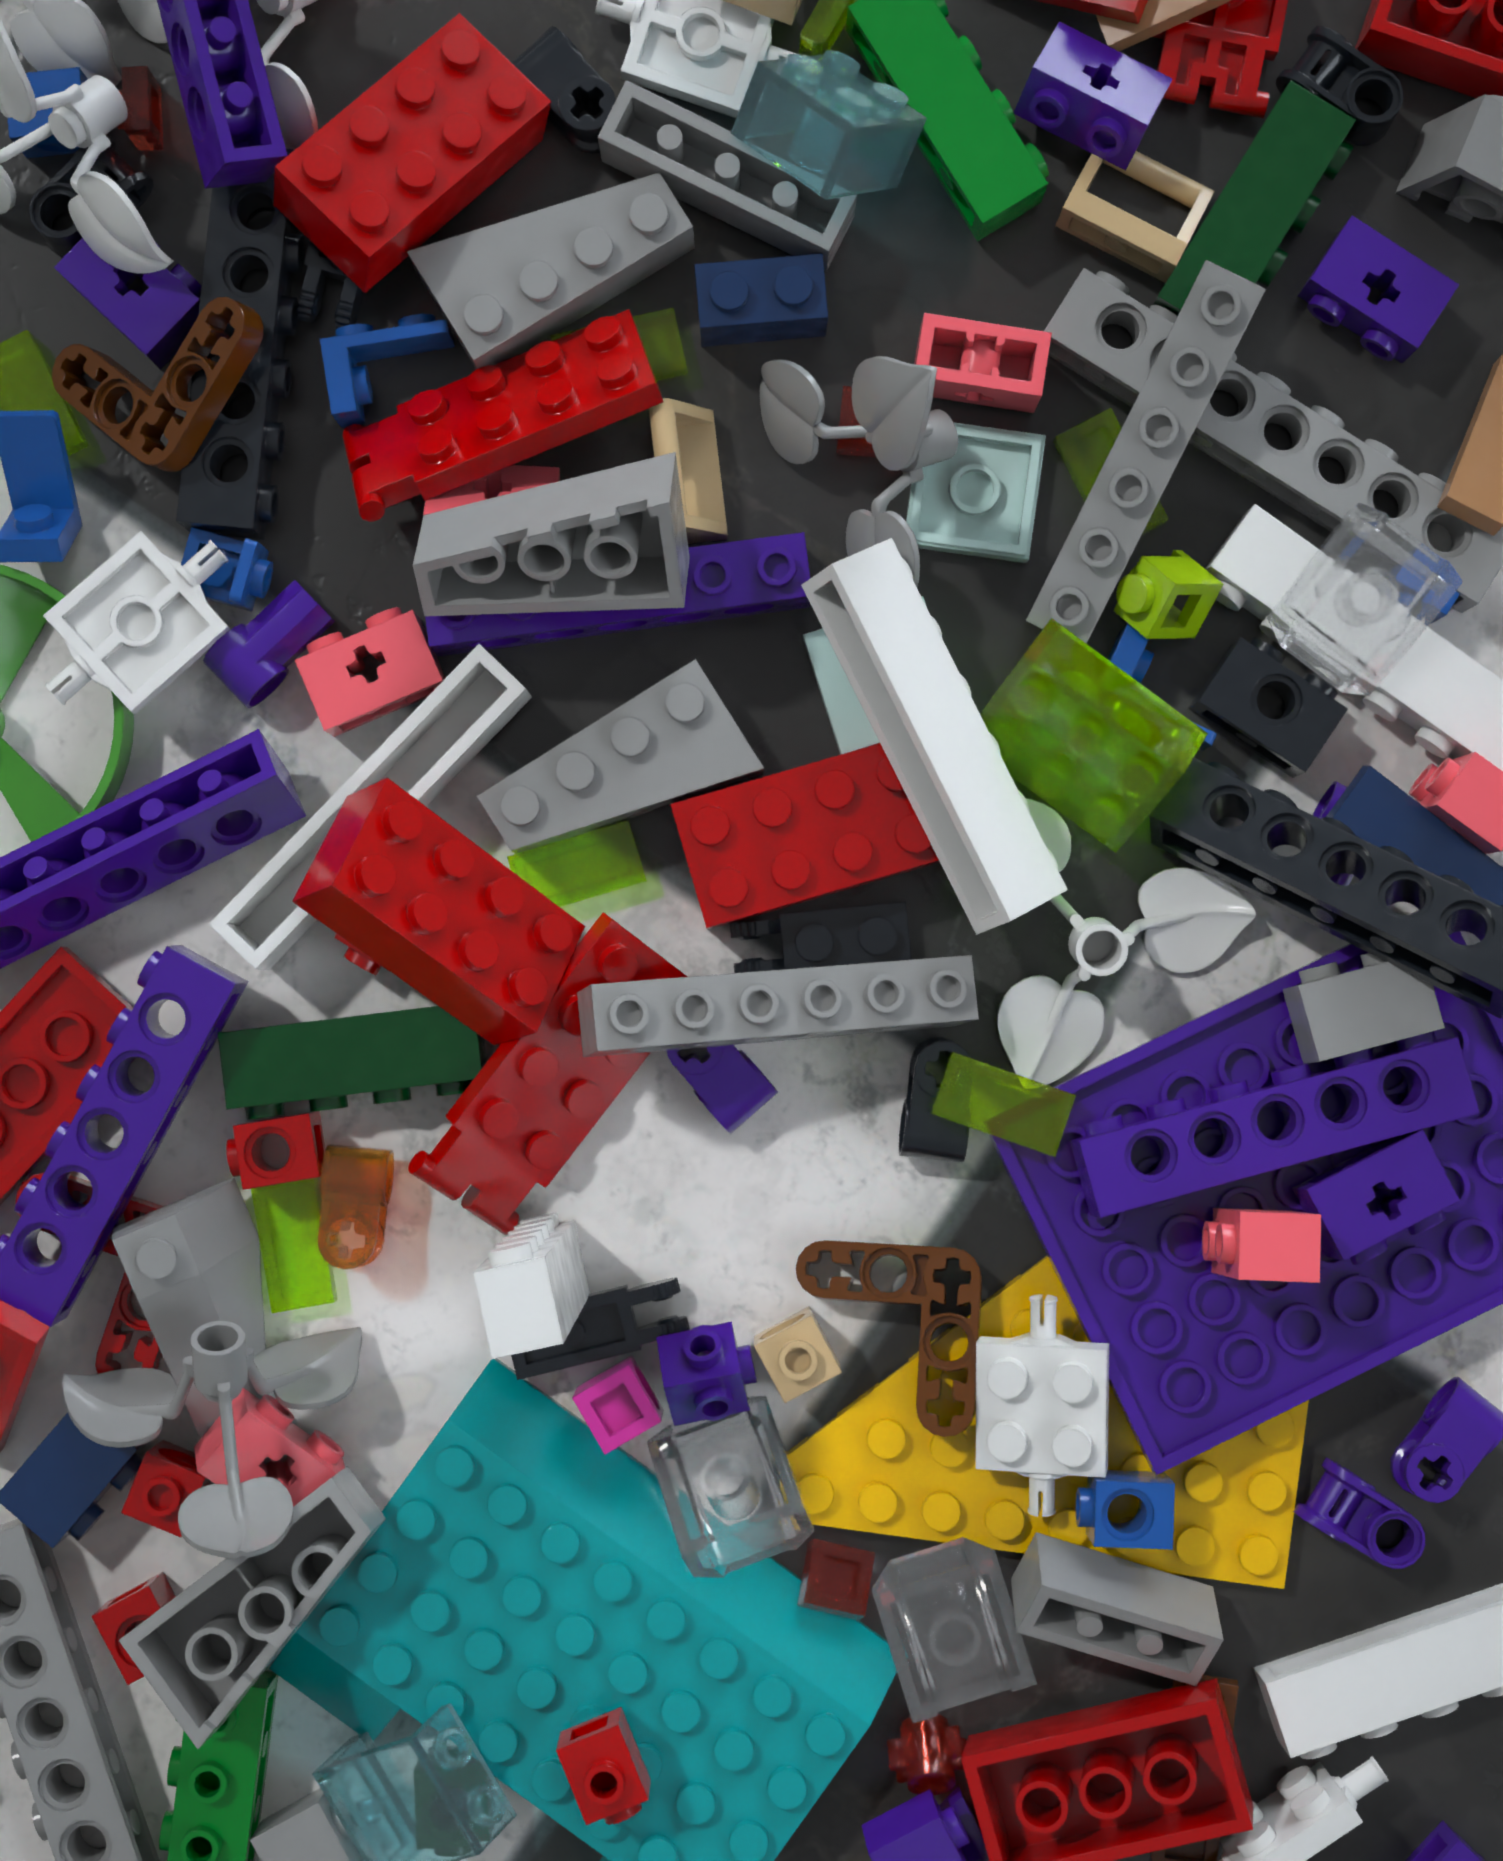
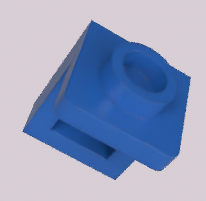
M191 527L181 565L183 566L211 540L229 561L224 563L200 584L206 599L252 612L256 597L263 599L271 584L273 562L267 560L269 551L258 541L247 538L245 541H240Z

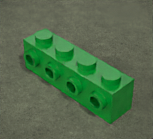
M858 0L847 9L846 32L976 241L978 242L1040 204L1048 185L1045 179L1049 176L1046 162L1036 146L1032 143L1024 145L1012 125L1016 122L1015 115L1004 94L999 89L991 92L979 73L982 70V63L975 47L965 35L957 38L945 19L949 16L945 0Z
M264 1671L221 1727L199 1749L195 1747L185 1731H183L182 1746H174L167 1773V1785L176 1787L174 1810H166L159 1837V1849L168 1851L167 1861H255L256 1851L250 1839L259 1826L261 1819L278 1675L273 1671Z

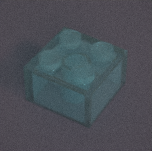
M827 50L824 55L805 57L798 54H789L787 59L758 61L731 134L825 200L897 188L927 118L907 105L909 99L905 93L885 83H874L859 72L860 64L856 60L841 52Z

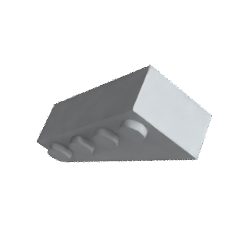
M1485 94L1425 123L1395 193L1417 201L1421 192L1425 191L1449 201L1445 212L1448 215L1468 223L1474 216L1485 220H1495L1503 224V97Z
M659 172L407 251L416 273L445 320H447L475 369L487 365H496L526 352L534 345L541 343L695 249L693 226Z
M676 452L424 515L413 561V569L424 616L684 608L690 556Z
M695 659L477 795V798L509 849L519 855L595 830L598 827L623 819H630L687 798L697 797L739 781L743 782L764 775V767Z
M348 1466L293 1507L291 1527L284 1539L275 1548L254 1557L240 1556L236 1559H224L119 1640L197 1749L221 1727L385 1521L386 1517Z

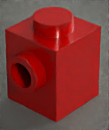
M622 1707L560 1732L556 1752L585 1824L589 1825L604 1818L605 1823L611 1825L627 1820L637 1814L642 1809L641 1803L649 1799L651 1779Z

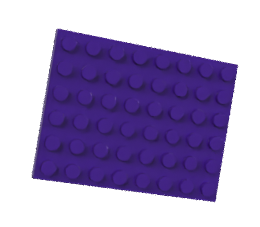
M1417 910V911H1415V912H1413V913H1411V914H1409V915L1415 914V913L1419 912L1420 910ZM1460 931L1449 935L1454 942L1467 945ZM1350 943L983 1121L985 1129L1088 1341L1109 1343V1384L1154 1474L1158 1475L1503 1304V1017L1500 1019L1433 985L1445 1027L1434 1031L1436 1040L1458 1037L1480 1111L1479 1114L1423 1129L1460 1201L1442 1210L1446 1219L1440 1224L1415 1235H1410L1406 1228L1385 1239L1389 1247L1385 1252L1357 1265H1353L1350 1258L1344 1261L1328 1258L1321 1245L1320 1283L1237 1280L1211 1273L1212 1261H1205L1202 1253L1205 1221H1213V1208L1304 1212L1292 1189L1293 1187L1384 1140L1102 1218L1090 1216L1069 1140L1086 1136L1083 1124L1121 1114L1124 1125L1149 1119L1146 1111L1147 1106L1184 1097L1186 1107L1190 1108L1211 1102L1209 1089L1246 1080L1249 1091L1273 1085L1271 1072L1303 1064L1283 989L1302 984L1299 971L1337 962L1340 974L1364 968L1360 955L1367 954L1368 952ZM1396 1042L1372 1048L1374 1057L1398 1050ZM1333 1058L1309 1063L1312 1074L1336 1067ZM1393 1068L1384 1078L1383 1090L1386 1097L1396 1105L1405 1098L1408 1084L1405 1076L1399 1070ZM1333 1085L1324 1090L1320 1099L1322 1113L1327 1119L1332 1122L1337 1121L1342 1117L1346 1109L1344 1094ZM1272 1102L1266 1103L1260 1109L1257 1116L1258 1128L1265 1137L1269 1139L1277 1137L1284 1127L1283 1112ZM1210 1119L1202 1121L1194 1133L1196 1148L1207 1157L1215 1154L1220 1149L1223 1140L1220 1127ZM1148 1136L1138 1139L1131 1149L1133 1166L1143 1174L1150 1173L1158 1166L1161 1157L1158 1144ZM1373 1188L1375 1198L1366 1205L1370 1211L1383 1212L1381 1202L1389 1197L1386 1189Z

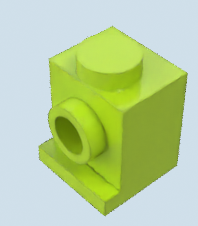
M1173 550L1171 556H1141L1137 565L1119 582L1116 591L1117 604L1113 611L1146 639L1195 638L1224 584L1182 550ZM1177 595H1190L1182 611L1173 605Z

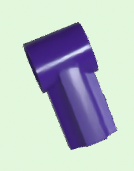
M294 580L247 625L241 623L219 638L205 654L203 663L246 708H252L265 700L278 688L289 673L287 667L307 649L306 646L309 643L318 639L335 621Z

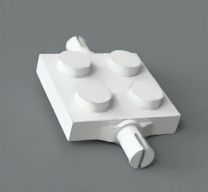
M597 0L596 15H602L630 25L631 42L621 68L622 80H628L634 84L737 119H741L751 87L760 78L763 70L794 80L796 83L800 81L807 56L772 45L771 29L775 19L723 0Z
M142 531L137 533L43 615L65 639L70 655L74 659L49 683L45 684L47 689L53 693L61 704L65 705L73 695L89 681L93 680L110 689L135 715L205 654L219 638L231 630L208 605L203 589L200 586L224 563L229 561L227 557L210 540L206 546L182 566L179 562L163 555Z
M1037 1294L1029 1297L1030 1333L1028 1332L1013 1338L980 1336L976 1342V1469L1011 1471L1024 1477H1029L1028 1513L1038 1517L1041 1510L1042 1492V1517H1048L1056 1513L1055 1479L1068 1475L1106 1478L1108 1471L1109 1343L1077 1342L1061 1334H1056V1302H1058V1298L1053 1295L1046 1296L1043 1319V1294Z
M1373 1756L1342 1778L1330 1776L1321 1762H1318L1311 1768L1308 1766L1297 1767L1280 1779L1277 1784L1278 1790L1257 1804L1252 1801L1253 1830L1220 1837V1843L1224 1849L1220 1855L1222 1859L1219 1861H1306L1363 1823L1356 1812L1358 1805L1356 1801L1389 1780Z

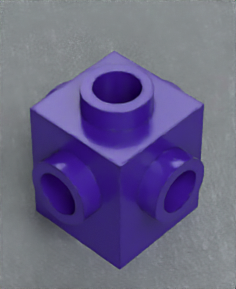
M732 1321L717 1325H701L691 1330L656 1337L663 1387L674 1426L702 1420L715 1421L726 1418L731 1414L750 1411L745 1385L757 1383L750 1344L737 1346Z

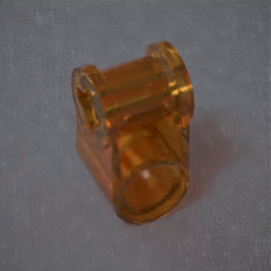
M332 1144L326 1147L321 1170L320 1193L322 1201L317 1240L318 1249L323 1259L333 1267L352 1269L366 1266L375 1261L382 1252L385 1242L387 1208L391 1198L394 1178L393 1150ZM352 1222H354L355 1233L365 1235L364 1247L353 1249L350 1257L348 1246L338 1244L339 1232L350 1230Z

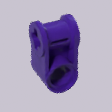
M734 1045L706 1047L709 1053L702 1059L694 1053L684 1058L678 1053L681 1049L666 1050L672 1065L693 1087V1092L703 1105L730 1134L778 1093L777 1089L743 1050L739 1051Z
M1453 1377L1435 1393L1427 1404L1421 1418L1400 1445L1396 1447L1391 1457L1390 1466L1393 1479L1400 1488L1427 1502L1440 1503L1451 1499L1458 1493L1460 1487L1481 1460L1491 1453L1502 1440L1503 1412L1460 1377ZM1423 1458L1430 1460L1431 1468L1436 1471L1434 1478L1430 1481L1424 1479V1474L1417 1468L1420 1460Z
M1326 1457L1321 1464L1325 1470L1324 1474L1305 1504L1298 1503L1293 1512L1328 1536L1341 1543L1346 1542L1383 1566L1391 1569H1401L1414 1564L1421 1557L1425 1547V1532L1420 1522L1399 1504L1376 1491V1487ZM1390 1519L1401 1520L1404 1525V1534L1401 1541L1391 1548H1379L1376 1544L1378 1528Z

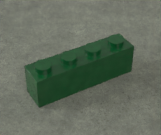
M1290 80L1153 305L1164 307L1178 316L1206 260L1255 284L1258 281L1268 287L1288 255L1287 252L1278 248L1289 228L1300 234L1321 201L1311 194L1322 175L1334 180L1354 148L1353 145L1344 141L1356 119Z
M439 1006L218 1033L226 1110L245 1107L247 1120L285 1115V1102L309 1100L310 1112L348 1107L347 1095L372 1092L373 1104L411 1100L410 1087L435 1084L436 1096L462 1094L487 1062L485 1039Z

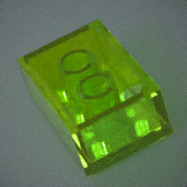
M1052 618L980 713L988 731L998 742L1001 757L1010 775L1115 853L1185 773L1208 733Z

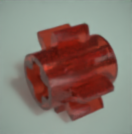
M920 1713L908 1717L901 1724V1738L887 1740L890 1770L896 1771L897 1782H907L908 1790L914 1794L919 1795L931 1789L933 1795L948 1792L956 1784L955 1770H964L961 1755L966 1744V1738L960 1736L958 1725L949 1727L947 1718L940 1714Z

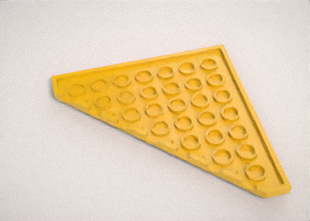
M1045 1256L1022 1275L1019 1274L981 1303L980 1336L1013 1338L1028 1332L1030 1333V1296L1043 1294V1319L1046 1296H1056L1058 1298V1302H1056V1334H1061L1077 1342H1089L1048 1256ZM955 1325L931 1341V1347L939 1359L955 1361L961 1358L967 1351L968 1337L964 1329ZM919 1351L881 1383H876L838 1412L835 1418L809 1438H804L786 1452L778 1520L1025 1554L1037 1532L1171 1574L1284 1589L1309 1400L1164 1471L1175 1483L1173 1550L1094 1547L1086 1535V1527H1077L1076 1492L1078 1487L1087 1488L1088 1477L1068 1475L1055 1479L1056 1513L1052 1516L1042 1517L1043 1493L1041 1492V1510L1038 1517L1030 1515L1028 1513L1029 1477H1024L1011 1471L976 1469V1411L973 1422L967 1430L957 1436H938L923 1427L917 1416L916 1409ZM932 1366L929 1367L928 1381L942 1379L940 1399L929 1400L928 1412L939 1415L940 1426H951L952 1417L963 1415L964 1402H958L953 1399V1379L964 1384L967 1383L968 1369L946 1372ZM1109 1384L1108 1470L1152 1472ZM1122 1494L1113 1499L1108 1507V1520L1115 1523L1130 1521L1138 1511V1497L1132 1494Z

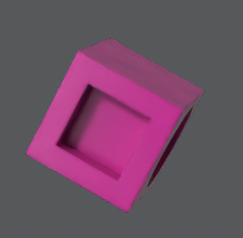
M633 1355L577 1386L572 1397L604 1454L609 1453L662 1421L664 1412L663 1407Z

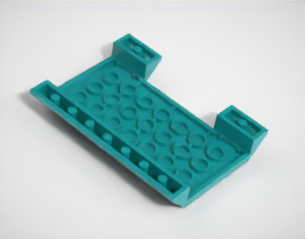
M496 1358L490 1360L382 1510L386 1517L385 1521L295 1632L269 1669L370 1743H373L397 1712L402 1709L603 1856L600 1861H774L870 1727L905 1655L904 1652L622 1448L617 1447L604 1454L586 1422L528 1380H517L515 1371ZM622 1707L651 1779L649 1799L642 1802V1809L627 1820L607 1825L603 1818L586 1825L556 1752L560 1732Z

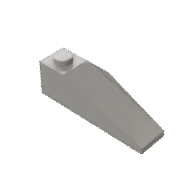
M235 1178L221 1182L113 1227V1244L177 1387L184 1372L183 1359L187 1356H192L191 1335L203 1324L212 1321L233 1322L244 1330L246 1347L253 1349L254 1357L266 1349L259 1236ZM248 1378L243 1388L261 1399L264 1395L257 1393ZM193 1380L185 1406L200 1438H202L220 1416L219 1402L207 1400L197 1390Z

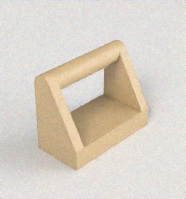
M1138 151L1135 152L1126 171L1091 154L1061 210L1056 227L1166 283L1187 247L1214 194V190ZM1102 163L1191 208L1177 237L1089 193L1088 190Z
M663 398V403L649 408L654 457L676 452L688 544L727 540L728 533L713 410L670 398Z

